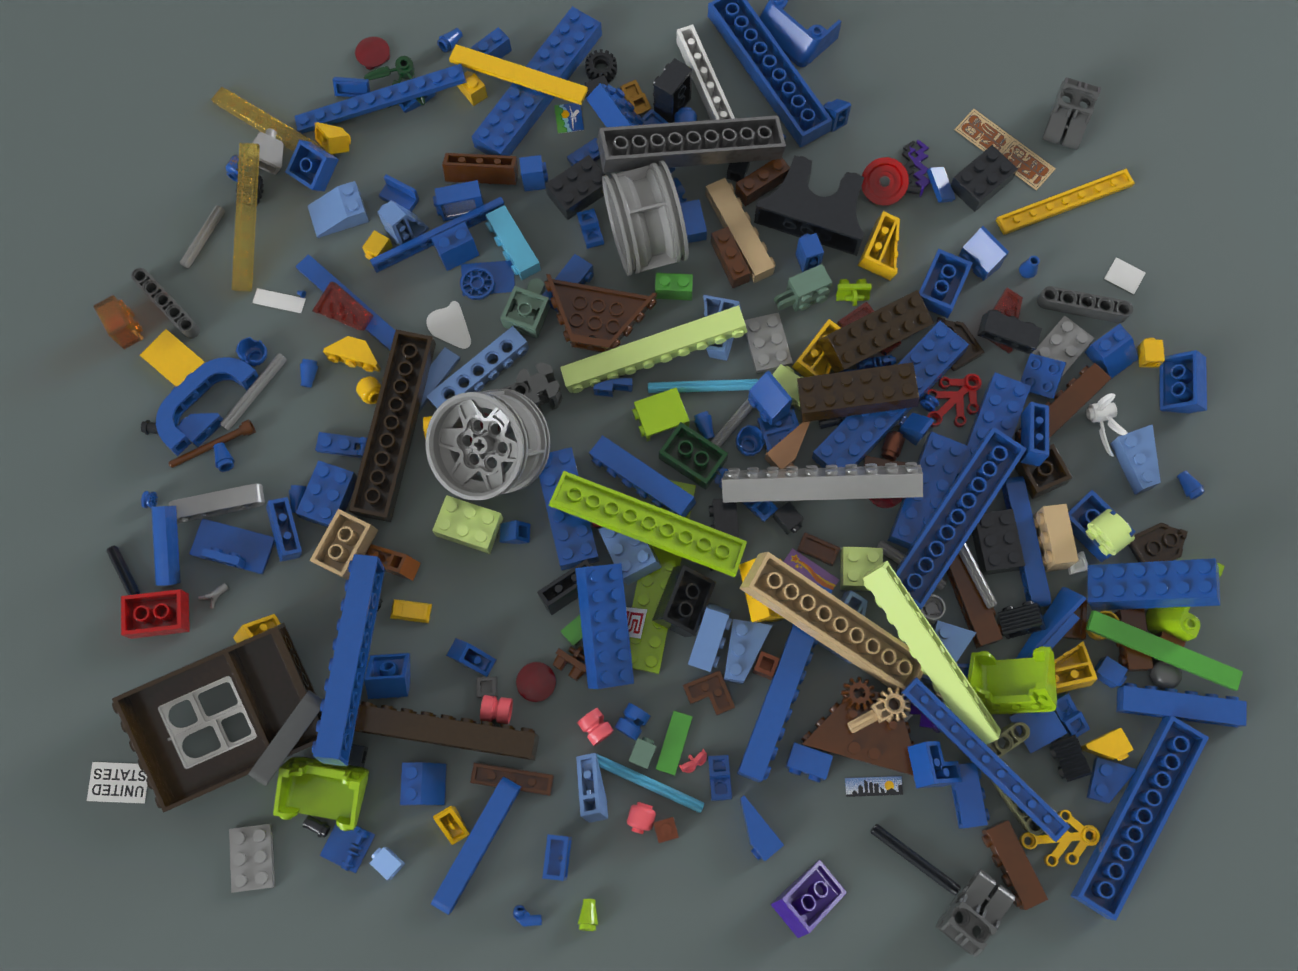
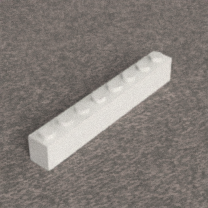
M694 25L677 29V45L686 65L692 68V79L710 119H735Z

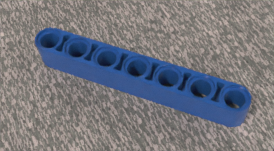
M1023 476L1007 478L1002 486L1006 510L1013 509L1025 566L1020 569V575L1026 602H1037L1040 607L1050 606L1051 595L1026 483Z
M506 777L500 780L435 894L431 905L447 915H450L518 796L521 790L520 785Z

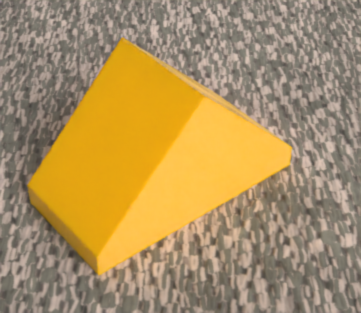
M449 806L433 816V819L452 845L470 835L455 806Z

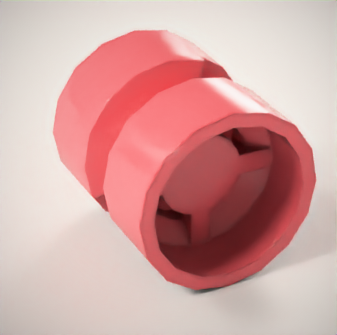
M484 695L480 709V721L492 722L496 719L497 723L509 725L513 699L501 697L497 700L495 696Z
M595 708L577 722L582 731L588 733L587 738L593 746H596L614 732L609 722L603 721L604 715L599 708Z

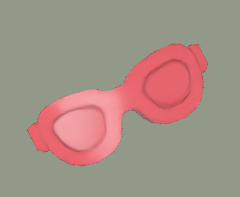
M702 749L695 758L690 754L688 758L691 761L678 766L682 772L691 773L696 769L697 765L701 766L706 762L707 753Z

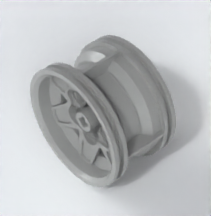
M659 161L658 165L651 163L641 168L617 174L613 173L610 174V178L607 175L602 176L608 217L620 260L627 276L632 275L633 270L637 274L665 265L679 263L680 259L682 261L688 260L689 248L683 213L674 181L664 161Z
M492 389L483 392L461 393L443 402L433 414L426 433V454L432 472L448 491L468 500H485L523 489L538 478L545 468L549 457L550 433L547 422L537 405L519 392L509 389ZM481 408H488L493 411L489 416H485ZM480 422L483 423V429L480 427ZM498 424L500 425L501 432L498 431ZM511 428L513 429L515 439L509 437ZM505 443H506L507 446H508V450H507V451H506L505 448H504ZM494 458L497 461V466L494 464ZM507 462H513L510 469L505 473L504 468L507 466Z

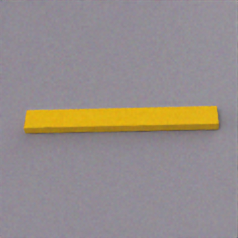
M457 44L449 58L451 63L462 64L463 67L582 105L588 92V87Z
M1126 168L996 218V222L1002 234L1006 235L1130 188L1135 183Z

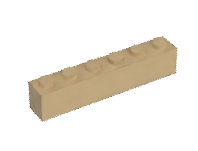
M726 178L707 185L705 195L723 228L729 227L751 272L750 277L753 283L773 275L776 267L775 261L767 254V247L764 242L760 241L756 227H752L750 216L742 209V202L739 197L736 198L732 184L728 183Z

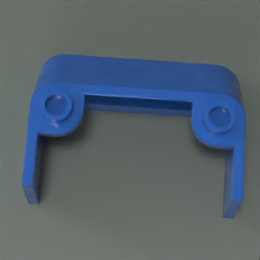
M769 0L759 18L795 65L806 67L838 39L841 20L834 23L828 30L821 25H813L806 30L783 10L788 0Z

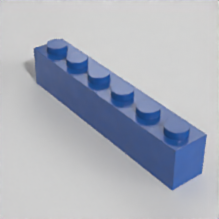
M603 435L589 452L593 464L599 468L603 466L607 469L606 472L614 478L618 476L622 479L621 482L628 488L634 487L637 489V494L643 498H650L652 500L651 503L659 508L663 507L667 511L686 517L696 504L694 496Z
M1125 683L1124 686L1117 688L1116 712L1159 718L1172 715L1182 721L1238 728L1246 726L1247 701H1240L1239 697L1226 696V699L1218 698L1217 694L1200 696L1195 691L1178 693L1177 689L1166 688L1165 691L1157 690L1156 686L1138 688L1137 684Z

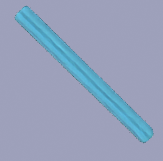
M758 379L649 382L648 393H661L676 387L678 392L750 390Z
M597 754L600 768L696 812H702L704 802Z

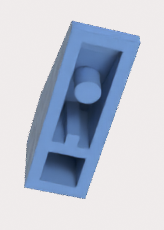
M591 753L577 756L580 816L589 823L608 819L607 798L597 754Z

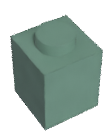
M643 737L642 740L638 738L629 763L648 770L657 748L656 745H653L654 741Z

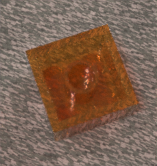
M112 295L93 306L108 335L123 349L144 339L141 334L143 331L142 327L133 319L135 314L130 307L126 306L122 299L118 300Z

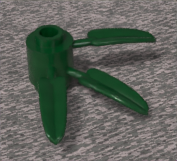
M400 56L395 62L396 68L389 69L388 66L375 69L367 73L364 79L374 80L389 76L391 72L397 71L399 79L398 81H393L392 85L401 83L402 78L413 79L412 76L415 69L411 58ZM424 96L416 98L421 105H425Z

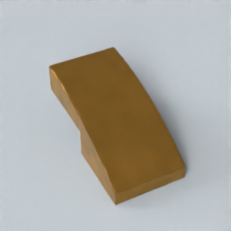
M637 80L620 86V89L625 94L624 98L634 106L636 114L640 115L652 109L645 93H642Z

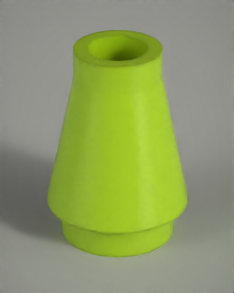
M583 899L578 920L579 930L596 931L598 919L595 899Z

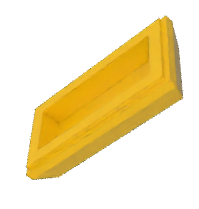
M393 599L390 619L429 623L432 604Z

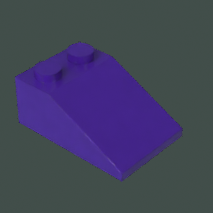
M818 860L772 902L771 906L796 937L800 938L809 934L847 892L821 860Z

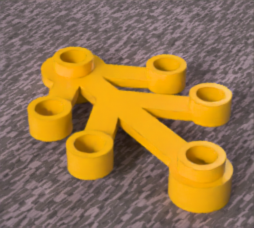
M1061 810L1058 812V815L1062 818V813H1067L1068 818L1064 821L1068 822L1078 832L1070 833L1066 831L1057 842L1053 841L1048 835L1036 836L1025 832L1020 836L1019 842L1025 849H1034L1037 844L1058 843L1053 852L1044 857V862L1047 866L1055 867L1059 862L1058 859L1072 841H1079L1073 852L1066 853L1064 857L1067 864L1076 865L1086 847L1094 846L1099 842V830L1093 825L1084 826L1072 816L1070 811ZM1088 831L1092 835L1091 839L1086 838V833ZM1026 837H1029L1031 840L1029 845L1024 842ZM1070 855H1073L1075 857V861L1073 863L1069 861ZM1050 856L1054 858L1052 865L1048 862Z

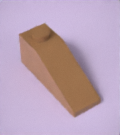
M810 421L802 422L767 452L765 460L771 466L778 467L779 469L795 466L794 462Z

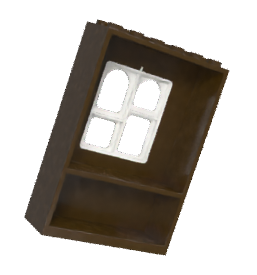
M282 623L112 698V707L114 712L119 714L121 718V728L130 738L129 745L139 758L138 765L140 769L146 773L147 785L155 793L156 805L164 813L248 775L309 690L314 694L316 693L285 624ZM222 683H230L238 703L217 714L207 716L198 695ZM184 700H189L198 721L183 728L172 725L169 720V711L172 706ZM321 711L288 756L311 747L313 742L317 740L316 725L317 721L321 720ZM242 712L251 729V734L235 742H230L221 722L225 718ZM207 726H212L221 743V747L202 757L191 758L187 756L182 747L184 739L189 734Z

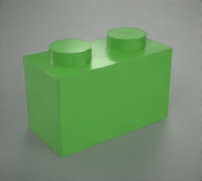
M656 273V299L692 301L693 274Z

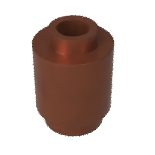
M892 431V433H887L881 448V456L883 458L895 461L899 457L905 442V438L902 437L903 435L900 432Z

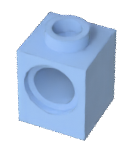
M388 847L378 848L371 856L373 860L369 863L386 880H392L405 865Z

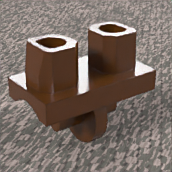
M571 646L568 652L573 654V657L558 648L553 666L563 671L567 663H569L573 668L568 676L578 681L586 674V666L578 661L579 658L585 662V656L582 654L584 647L579 646L576 650Z

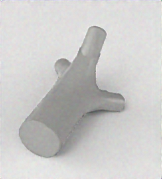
M223 583L212 592L199 596L198 599H210V608L213 609L217 598L229 588Z

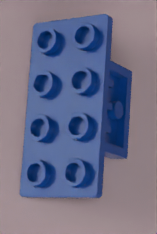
M202 519L190 550V555L263 574L275 540L272 536Z

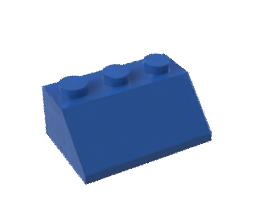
M1197 350L1164 356L1165 361L1160 365V410L1177 413L1207 411L1206 357Z

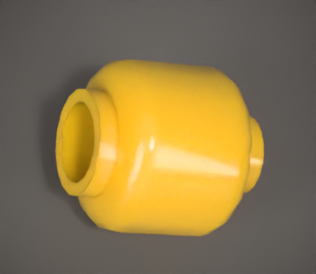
M364 377L356 386L357 394L366 404H376L381 384L375 377Z

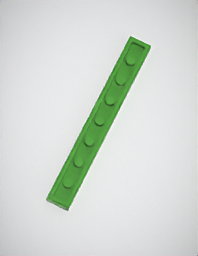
M1095 610L1091 611L1086 630L1223 687L1238 691L1243 671Z

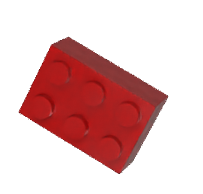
M177 589L121 596L122 636L134 639L190 632L189 593Z

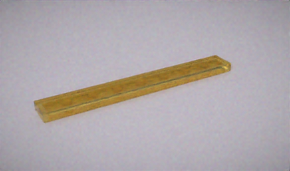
M221 87L211 99L214 104L263 133L268 128L277 132L276 139L282 141L284 146L293 151L299 140L313 142L324 149L321 145L224 87Z
M239 143L232 275L233 291L252 292L260 145L254 143Z

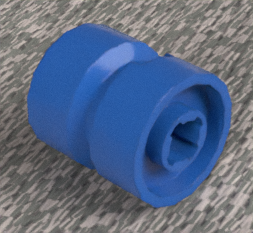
M628 703L623 711L625 716L619 718L614 728L636 741L642 732L641 726H645L651 716L639 707Z

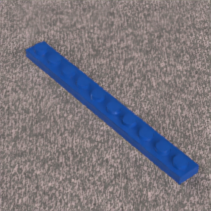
M458 64L295 115L297 131L300 134L315 130L316 122L332 125L467 83L463 66Z
M917 677L901 692L1053 841L1057 842L1070 828L1043 799Z

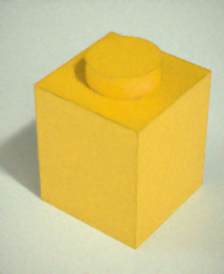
M374 230L362 248L365 252V257L370 260L391 250L393 246L388 237Z
M1146 338L1137 346L1139 367L1158 368L1165 361L1163 340Z

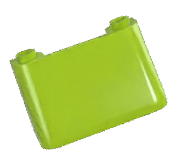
M1217 563L1219 567L1220 578L1225 566L1220 563ZM1190 607L1148 608L1145 615L1148 631L1154 634L1166 632L1184 642L1197 637L1201 624L1198 617L1189 613Z
M1038 647L1033 650V658L996 660L987 651L971 653L967 680L991 715L1051 712L1056 710L1054 652L1051 647Z
M291 757L279 768L273 815L280 816L284 820H290L298 813L336 820V825L343 831L354 830L357 826L369 770L351 765L323 764L317 759L307 757Z

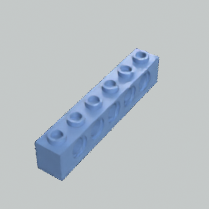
M512 326L426 395L429 403L437 410L443 402L448 400L446 397L449 394L458 395L481 391L489 380L492 381L497 378L499 372L504 368H509L515 359L527 353L529 349L528 342ZM506 348H512L510 352H504ZM492 359L498 360L495 364H490L489 362ZM477 371H484L480 376L475 375ZM464 382L469 383L465 388L460 387Z

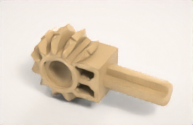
M891 687L887 688V693L884 691L880 693L882 698L876 699L877 703L870 706V711L847 723L848 728L852 733H856L876 721L879 724L885 720L891 722L893 716L895 721L899 722L900 716L904 719L907 717L904 711H911L910 707L905 706V704H909L911 701L909 699L904 700L905 696L903 694L899 695L900 688H896L893 693ZM889 700H895L898 703L897 710L889 707Z

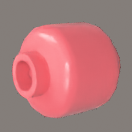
M637 802L636 805L634 804L630 807L627 824L632 827L631 831L643 834L644 831L652 830L656 817V812L652 809L653 806Z

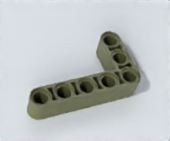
M1011 722L1001 729L999 738H1004L1005 746L1000 748L998 746V739L987 744V746L1001 759L1003 755L1029 737L1030 729L1023 722ZM1016 726H1020L1022 730L1021 735L1018 737L1014 733ZM988 777L1021 827L1034 835L1043 833V830L1038 825L1031 830L1029 824L1032 819L1023 811L1019 812L1017 805Z

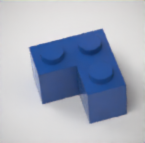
M940 741L923 742L908 747L916 788L943 787L963 782L958 761L944 762Z

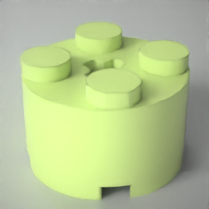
M1106 509L1088 523V529L1085 531L1091 540L1095 539L1099 543V550L1106 556L1108 554L1116 555L1135 539L1134 536H1130L1129 533L1132 530L1126 521L1117 513L1115 515L1109 513L1112 511L1111 509Z

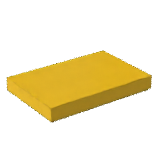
M167 329L140 354L145 361L175 387L179 386L187 375L193 373L205 363Z

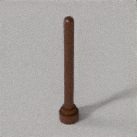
M248 419L242 422L238 429L169 461L168 464L171 468H174L214 449L213 446L217 443H226L241 435L250 436L256 433V430Z

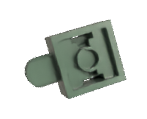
M823 264L788 279L786 292L774 298V302L779 310L792 306L795 312L799 310L804 311L812 304H820L827 300L832 281Z
M537 278L531 279L526 290L514 286L500 318L504 328L510 329L514 326L519 333L538 338L551 307L549 298L542 296L545 292V285L542 280Z

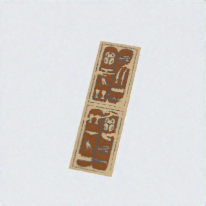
M975 109L954 129L982 151L993 145L1018 168L1015 175L1035 190L1056 169Z

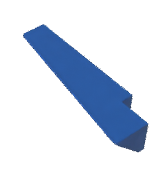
M1062 587L1043 616L1046 630L1032 633L1016 659L1033 658V650L1041 646L1051 647L1052 649L1080 619L1074 612L1087 598L1069 588Z

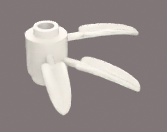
M1114 393L1105 395L1098 403L1090 404L1086 409V416L1092 423L1100 422L1101 429L1099 433L1103 446L1112 457H1114V454L1109 446L1103 421H1108V426L1120 435L1127 434V431L1113 419L1117 416L1116 404L1114 402L1111 403L1116 396Z

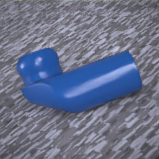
M515 906L513 916L522 926L542 925L541 914L530 915L524 906Z

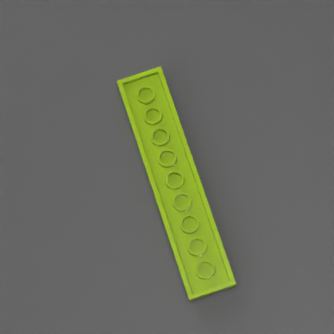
M563 471L549 503V506L732 577H735L747 544L745 540L566 471Z
M671 481L694 496L696 485ZM691 511L688 513V515H687L685 518L690 519ZM652 546L662 568L637 580L632 608L647 609L641 639L629 637L633 669L659 674L668 628L652 621L672 569L681 565L682 557Z

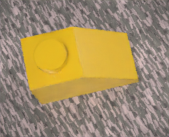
M466 71L465 78L467 83L457 85V87L469 102L475 106L488 97L486 87L475 73Z
M319 122L315 123V140L325 151L330 154L349 152L351 137L342 127Z
M272 614L242 625L233 638L238 643L281 623L276 615Z
M1122 728L1114 729L1081 746L1085 752L1108 760L1117 759L1118 761L1129 757L1128 753L1134 750Z

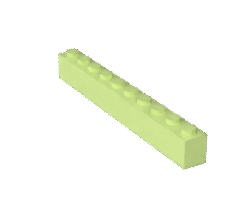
M738 305L561 366L560 368L568 391L570 393H579L584 388L594 387V385L600 382L617 379L625 374H634L642 368L648 369L653 367L654 364L669 362L677 356H687L692 351L704 350L709 345L715 343L722 344L727 339L733 337H742L748 331Z
M888 561L868 571L863 577L865 587L873 593L877 605L883 608L889 623L894 624L898 630L899 638L906 642L910 654L914 659L918 660L922 672L929 676L934 690L943 697L944 704L986 745L999 739L1001 729Z

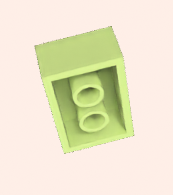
M446 495L432 531L437 537L490 554L503 517L499 512Z

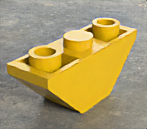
M347 336L325 347L323 350L327 359L331 362L338 363L340 361L353 368L359 366L368 372H380L381 370L365 340Z

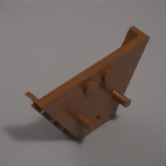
M546 274L547 281H544L547 292L551 291L553 297L550 299L553 308L558 309V322L560 325H564L565 331H563L566 342L570 341L571 347L605 352L619 347L621 344L620 340L624 336L627 337L632 332L634 324L636 322L639 324L645 317L644 313L648 309L651 310L657 303V293L646 296L552 279L550 274Z
M860 690L854 691L856 698L863 697V695H860L862 693ZM872 690L870 691L871 693L876 694L875 698L870 699L874 703H877L876 699L882 698L880 693ZM889 700V707L897 710L898 703L895 700ZM849 701L846 703L842 702L841 704L836 702L829 709L831 714L827 718L822 717L815 724L817 729L813 733L808 731L801 738L803 741L801 745L914 777L908 747L915 745V743L910 740L908 734L911 733L910 726L907 721H904V718L900 716L899 722L895 721L894 716L891 722L885 720L879 724L876 721L856 733H852L849 730L847 723L870 711L871 705L867 704L868 709L865 711L860 706V710L857 712L855 705L851 709L847 708L850 704Z

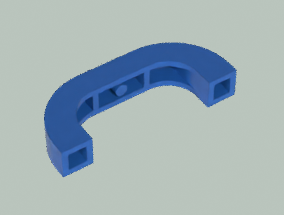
M223 357L210 360L198 367L193 373L187 375L179 386L173 388L158 409L156 428L162 441L176 456L182 453L191 444L186 435L177 428L182 414L217 382L231 380L241 385L247 391L259 377L256 370L242 360Z

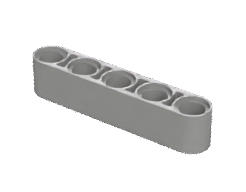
M250 484L173 500L169 502V506H176L177 523L260 507L265 504L263 485Z

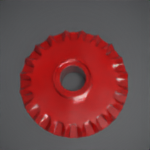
M890 157L875 159L867 165L862 174V177H864L862 184L864 195L871 202L878 205L896 203L904 196L909 185V176L906 168L901 162ZM887 176L890 179V184L887 186L882 185L880 182L881 177Z

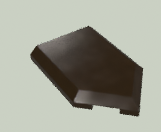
M937 317L936 324L939 321L943 322L969 344L966 352L951 367L953 371L960 369L985 353L963 322H953Z
M1159 523L1134 535V541L1128 544L1138 562L1174 561L1182 556L1183 545L1188 531Z

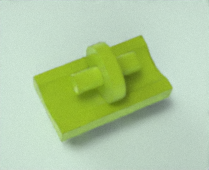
M840 279L837 286L836 301H851L852 306H857V301L869 300L872 288L871 283H867L866 279H858L856 284H849V280Z

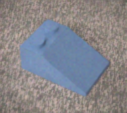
M355 181L337 186L308 205L317 238L369 222L360 191Z

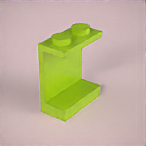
M677 387L634 402L632 413L635 420L639 419V432L642 437L645 436L647 442L650 441V436L677 427L680 422L689 427L690 420Z

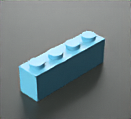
M503 205L486 214L487 222L485 225L490 233H494V240L497 246H502L504 250L502 253L506 261L510 260L513 264L511 268L516 276L519 275L521 280L541 271L538 259L506 206Z

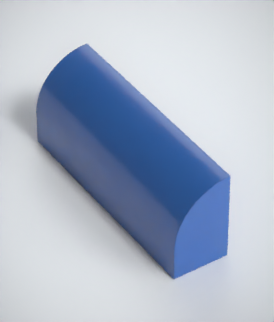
M176 506L151 507L156 586L181 583Z

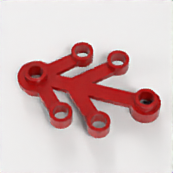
M968 374L964 379L942 377L939 381L941 389L945 390L950 386L962 388L959 391H937L930 389L927 394H935L936 399H949L938 411H931L927 415V417L936 419V423L931 425L932 428L938 427L941 424L942 417L955 404L956 418L954 419V425L956 427H963L966 423L963 397L967 393H969L970 403L966 408L967 413L975 415L978 412L979 405L977 404L976 391L982 385L978 375ZM942 381H946L948 385H943ZM969 381L974 382L975 385L971 386ZM970 406H974L976 411H972ZM957 419H962L963 423H958Z

